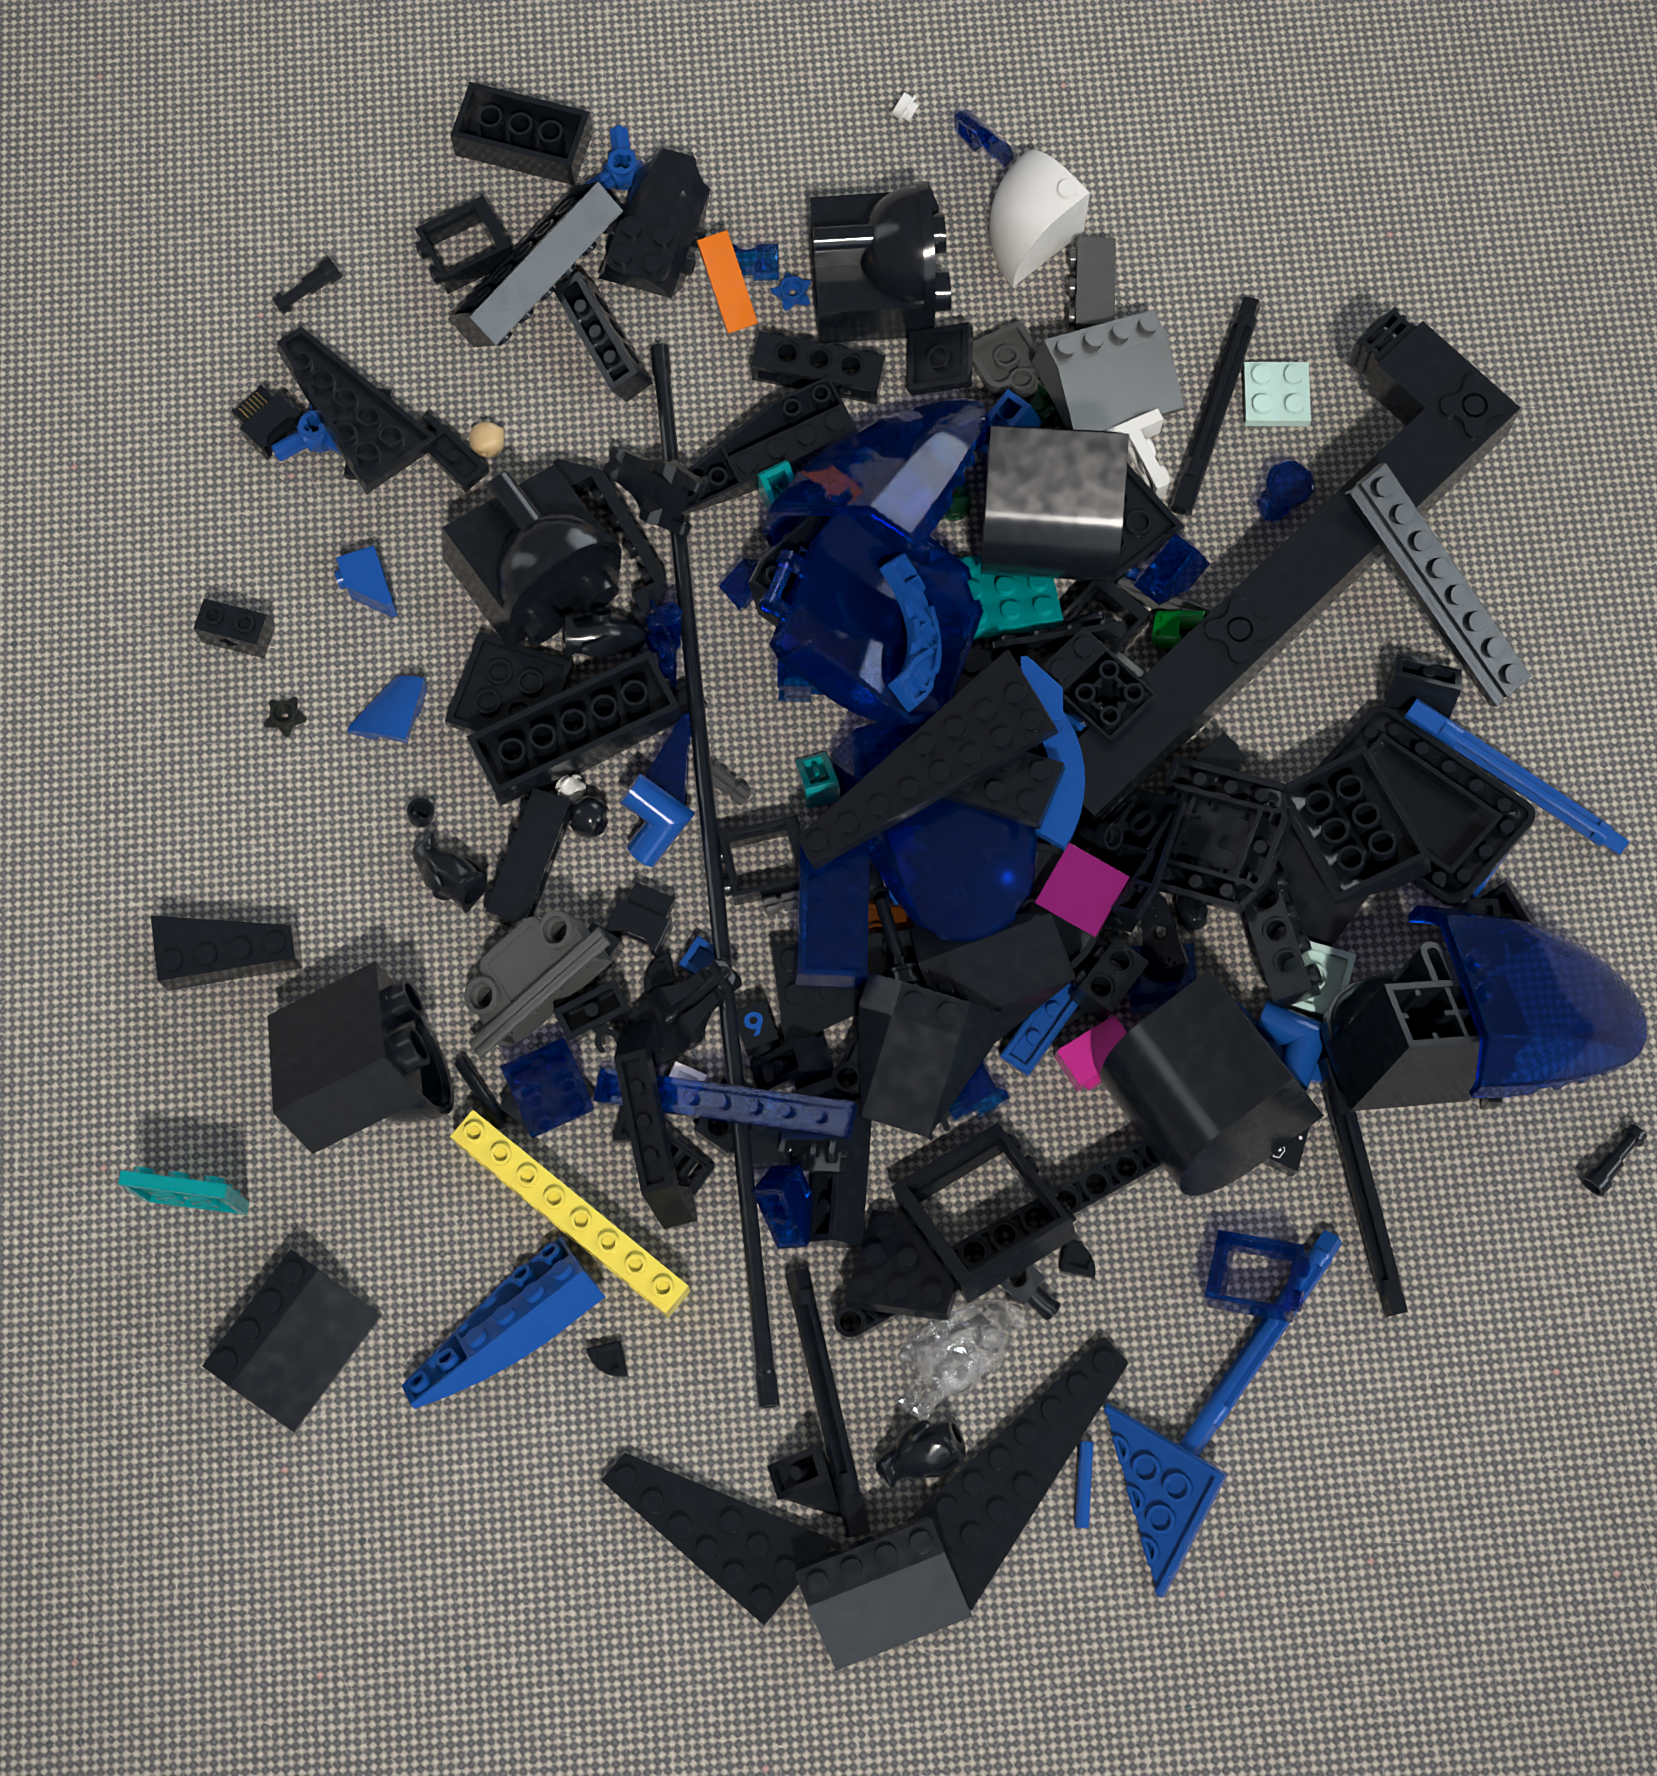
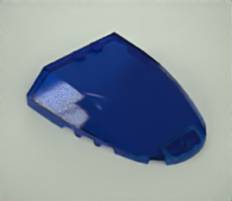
M955 398L907 408L870 423L831 443L806 465L771 504L762 528V533L769 546H775L799 521L801 516H872L903 535L912 545L913 549H919L952 505L951 492L954 487L964 485L965 478L963 472L966 466H974L975 458L973 452L975 448L983 447L990 425V419L984 405L970 398Z
M945 704L856 728L830 754L842 796ZM1033 747L1027 752L1036 754V749ZM945 799L935 802L862 843L878 874H880L891 894L907 916L918 927L922 926L937 934L940 939L950 941L981 939L997 933L1015 920L1017 910L1025 898L1030 896L1038 855L1036 828Z
M1417 905L1407 915L1411 923L1434 924L1441 928L1478 1031L1480 1045L1476 1080L1469 1090L1471 1098L1532 1095L1540 1089L1552 1087L1553 1090H1559L1566 1084L1574 1082L1582 1084L1592 1077L1598 1075L1605 1076L1625 1067L1641 1053L1647 1039V1022L1637 996L1618 972L1580 943L1561 932L1534 923L1477 912Z

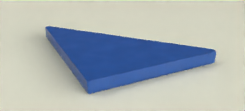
M1106 1403L1104 1411L1108 1416L1111 1426L1112 1439L1118 1461L1122 1465L1127 1483V1493L1133 1514L1136 1515L1147 1564L1151 1568L1156 1586L1155 1592L1157 1596L1163 1598L1170 1588L1228 1473L1114 1405Z

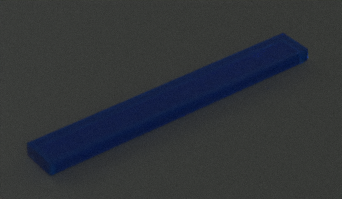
M601 1067L593 1098L594 1102L624 1107L616 1069ZM656 1075L663 1112L667 1114L843 1139L851 1138L858 1106L852 1101Z

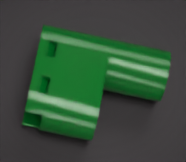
M1157 611L1152 633V644H1156V649L1171 650L1184 638L1185 631H1191L1208 615L1207 611Z

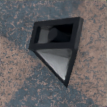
M820 1444L767 1465L778 1500L784 1499L842 1518Z

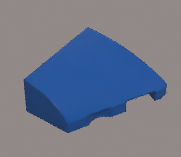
M415 676L395 677L349 725L348 733L378 740L381 737L408 744L415 718L420 716L428 686L425 679Z

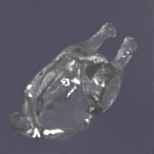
M1001 1299L976 1300L952 1310L949 1321L932 1319L915 1329L905 1340L898 1353L900 1363L908 1364L913 1372L912 1381L905 1395L898 1399V1407L907 1414L912 1413L919 1421H927L930 1418L931 1411L945 1397L966 1392L982 1380H985L999 1366L1010 1349L1009 1338L1005 1333L1007 1318L1011 1321L1014 1330H1020L1027 1326L1023 1313L1015 1304ZM924 1388L931 1389L927 1396L917 1404V1400Z

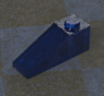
M682 714L645 775L647 779L685 806L687 803L691 741L690 714Z

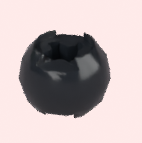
M585 796L579 798L571 809L570 813L573 814L569 825L574 833L580 837L593 838L600 836L608 824V821L605 819L607 810H610L606 803L598 797Z

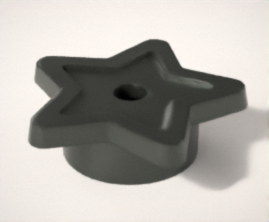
M293 697L288 701L270 700V716L264 722V726L266 728H279L282 734L288 738L294 726L307 721V718L298 711V698ZM288 714V717L283 719L282 715Z

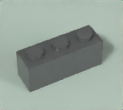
M1077 237L1076 249H1070L1069 268L1075 269V278H1069L1068 297H1074V306H1069L1068 326H1074V331L1115 320L1116 238Z

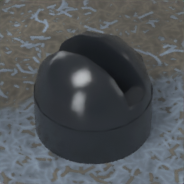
M424 798L412 800L407 807L409 822L417 828L427 827L434 819L433 804ZM415 811V812H416L419 816H421L423 819H421V818H419L418 816H416L415 814H413V812Z

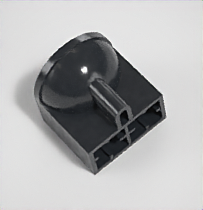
M917 181L915 185L886 193L810 197L811 238L819 343L909 338V332L934 328L935 312L951 311L949 272H936L935 254L946 253L944 214H932L928 181Z
M555 465L519 485L509 472L497 475L488 484L487 502L442 527L444 562L508 649L526 638L533 645L549 640L564 625L562 618L564 614H569L581 606L591 613L593 608H604L619 593L617 585L622 556L621 547L612 535L604 532Z
M1431 941L1423 943L1398 973L1373 975L1343 988L1327 1006L1322 1021V1035L1326 1051L1350 1112L1469 1101L1531 1038L1505 976L1457 979L1445 950L1439 944Z
M374 961L268 1015L273 1114L312 1154L383 1119L402 1123L418 1122L429 1118L439 1119L452 1111L454 1106V1090L449 1069L431 1029L422 1017L424 1015V1006L414 985L406 978L394 983L381 966Z

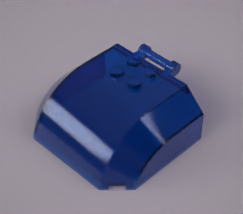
M871 489L863 491L837 509L811 541L804 559L791 550H782L777 559L778 568L768 592L762 595L759 608L763 612L779 618L769 646L781 663L841 707L859 716L882 723L911 725L927 721L953 698L984 612L980 599L975 601L973 599L968 581L972 580V576L967 565ZM902 553L906 554L926 587L923 593L929 607L933 606L940 629L942 650L940 670L935 676L931 692L925 700L909 713L888 687L898 676L904 665L907 653V631L897 598L879 570ZM793 571L797 574L787 601L784 602L780 597L790 572Z

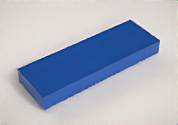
M1070 982L1025 1019L1000 1055V1059L1025 1076H1030L1079 1006L1070 999L1077 989L1072 985L1073 982Z

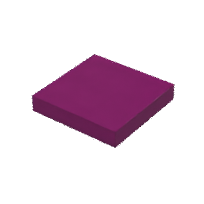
M1069 843L1035 903L1096 937L1130 877Z

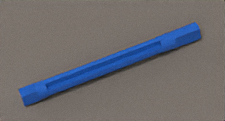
M1416 698L1405 713V719L1432 735L1599 847L1602 845L1614 854L1621 855L1630 842L1615 832L1611 825L1420 699Z
M1327 1230L1322 1232L1199 1411L1197 1418L1179 1445L1198 1456L1201 1454L1331 1264L1333 1257L1342 1245L1338 1236Z

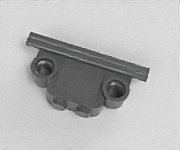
M551 911L544 915L542 919L526 917L519 920L504 939L498 940L490 946L489 952L480 962V971L483 977L473 979L467 985L464 993L466 1007L470 1012L477 1014L485 1026L469 1041L470 1046L479 1058L484 1057L496 1045L516 1048L554 1014V1009L567 1003L613 962L605 951L611 943L602 929L597 927L590 933L580 919L571 917L561 911Z

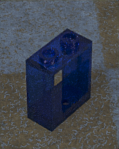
M1218 1230L1204 1296L1209 1308L1293 1323L1295 1312H1301L1304 1291L1299 1289L1301 1279L1308 1277L1310 1257H1306L1303 1244ZM1235 1252L1292 1261L1284 1306L1226 1296Z

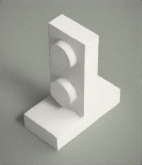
M1157 408L1105 431L1129 434L1128 454L1142 480L1162 499L1166 496L1170 477L1167 469L1163 465L1159 466L1155 458V447L1149 439L1159 434L1164 419Z

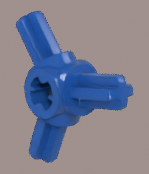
M616 125L615 128L610 130L612 151L608 154V162L602 166L603 172L585 183L599 182L606 191L613 187L616 190L631 189L638 169L643 167V161L636 159V153L630 149L628 129L621 127V125Z
M310 404L309 411L304 413L298 425L295 426L298 431L271 446L279 461H284L308 448L309 452H327L331 449L341 455Z

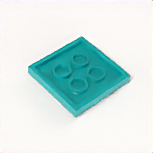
M981 555L957 558L960 589L956 595V603L964 641L1034 632L1063 622L1054 578L980 574Z
M134 1166L132 1172L120 1171L118 1185L144 1202L247 1215L250 1202L240 1195L241 1191L233 1189V1185L225 1183V1179L221 1177L205 1175L203 1181L191 1179L188 1173L169 1171L168 1176L155 1174L154 1169Z

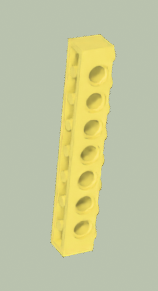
M474 1110L469 1113L451 1134V1139L458 1147L668 1319L691 1292L686 1283Z

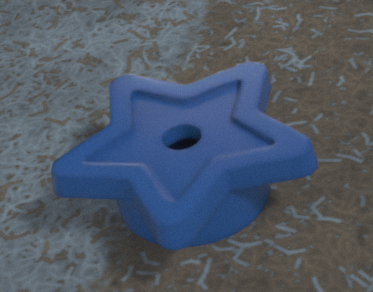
M786 273L780 286L771 289V293L782 299L784 311L790 310L796 304L809 306L810 300L806 292L811 285V280H802L797 276ZM794 290L796 293L790 294V291Z

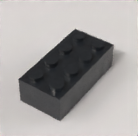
M469 82L450 137L455 156L575 186L593 134V127L589 111Z

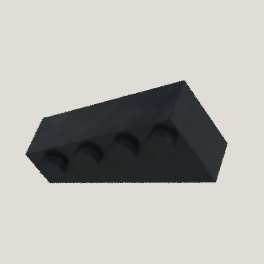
M150 915L157 980L167 991L303 968L299 935L291 925Z

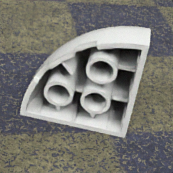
M1038 150L1025 152L1010 167L1000 182L991 208L989 237L993 256L1001 273L1012 287L1084 232L1090 192L1062 164L1048 154Z

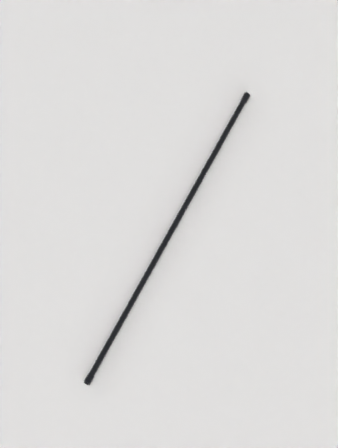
M658 343L650 347L652 374L655 378L663 460H678L679 462L670 377L672 371L669 346L664 343ZM684 514V515H681V517H680L681 520L686 521V520H685V514ZM670 531L714 959L725 958L732 964L688 539L686 535ZM734 991L719 1005L756 1362L758 1408L766 1409L780 1406L777 1374L774 1370Z

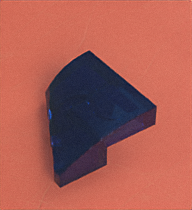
M962 110L954 115L955 132L974 152L983 146L1003 166L1014 160L1010 145L972 111Z

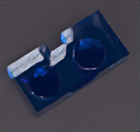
M758 244L748 250L740 249L737 245H733L742 276L753 275V281L779 280L778 244Z

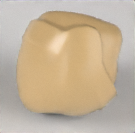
M482 422L475 425L471 429L469 437L472 450L486 458L497 456L504 447V429L491 422Z

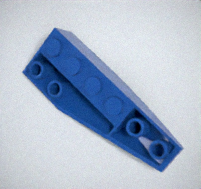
M562 1236L544 1246L541 1252L527 1263L517 1267L401 1385L410 1405L414 1409L453 1395L520 1361L550 1341L605 1298L594 1278Z

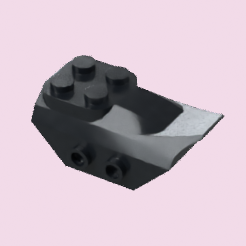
M661 148L649 163L638 169L625 207H620L623 212L616 218L618 224L616 225L615 234H610L606 243L607 256L598 277L599 279L672 298L683 287L687 275L692 276L696 264L694 254L698 248L696 240L706 236V230L703 227L711 190L700 176L695 157Z

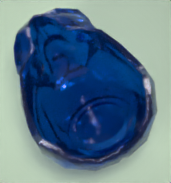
M1283 460L1272 466L1266 477L1265 490L1256 499L1259 513L1264 520L1278 521L1288 514L1290 509L1301 506L1310 498L1314 492L1315 483L1311 471L1293 460Z

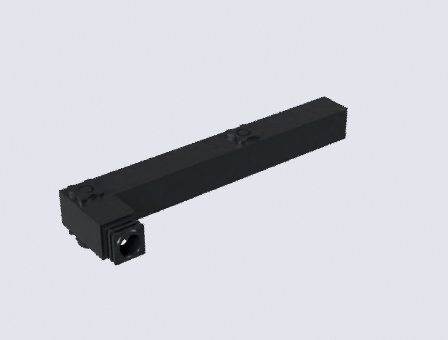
M1394 306L1387 314L1375 320L1359 337L1352 349V358L1349 364L1352 368L1356 367L1361 376L1364 374L1367 377L1366 381L1370 383L1368 392L1406 427L1141 678L1158 696L1111 742H1108L1089 728L1078 738L1085 768V791L1079 818L1080 823L1083 825L1085 823L1099 824L1135 788L1138 789L1384 554V551L1344 495L1345 492L1350 491L1356 486L1355 484L1378 464L1386 463L1423 516L1509 434L1521 407L1424 321L1419 325L1413 322L1409 323L1406 320L1407 316L1404 314L1400 315L1398 313L1399 309Z

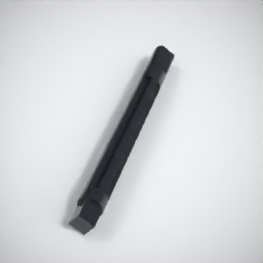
M1244 296L1239 312L1235 316L1170 506V510L1173 513L1186 516L1192 515L1257 323V316L1260 310L1259 299Z
M1325 1057L1319 1060L1318 1064L1385 1317L1407 1313L1408 1309L1357 1114L1356 1111L1350 1112L1330 1058Z
M809 1268L794 1270L785 1274L819 1416L846 1538L868 1534L871 1531L853 1462Z

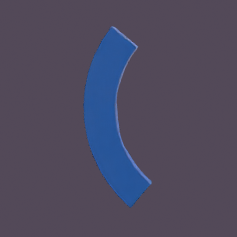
M902 553L879 570L897 598L907 631V653L904 665L898 676L888 687L909 713L925 700L931 692L935 676L940 670L942 650L936 612L933 606L929 607L923 593L926 587L906 554Z
M1063 711L1062 733L1042 742L1045 756L1063 762L1065 771L1040 829L1036 828L1035 834L1065 851L1073 837L1081 814L1085 791V768L1077 735Z

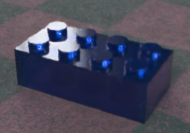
M862 843L816 870L812 867L801 845L799 846L795 985L864 988L868 977L870 843Z

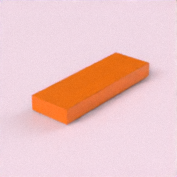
M728 230L696 240L726 333L729 334L758 324Z

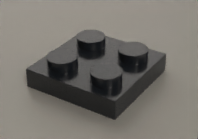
M969 322L909 332L907 391L911 396L972 387L973 327Z

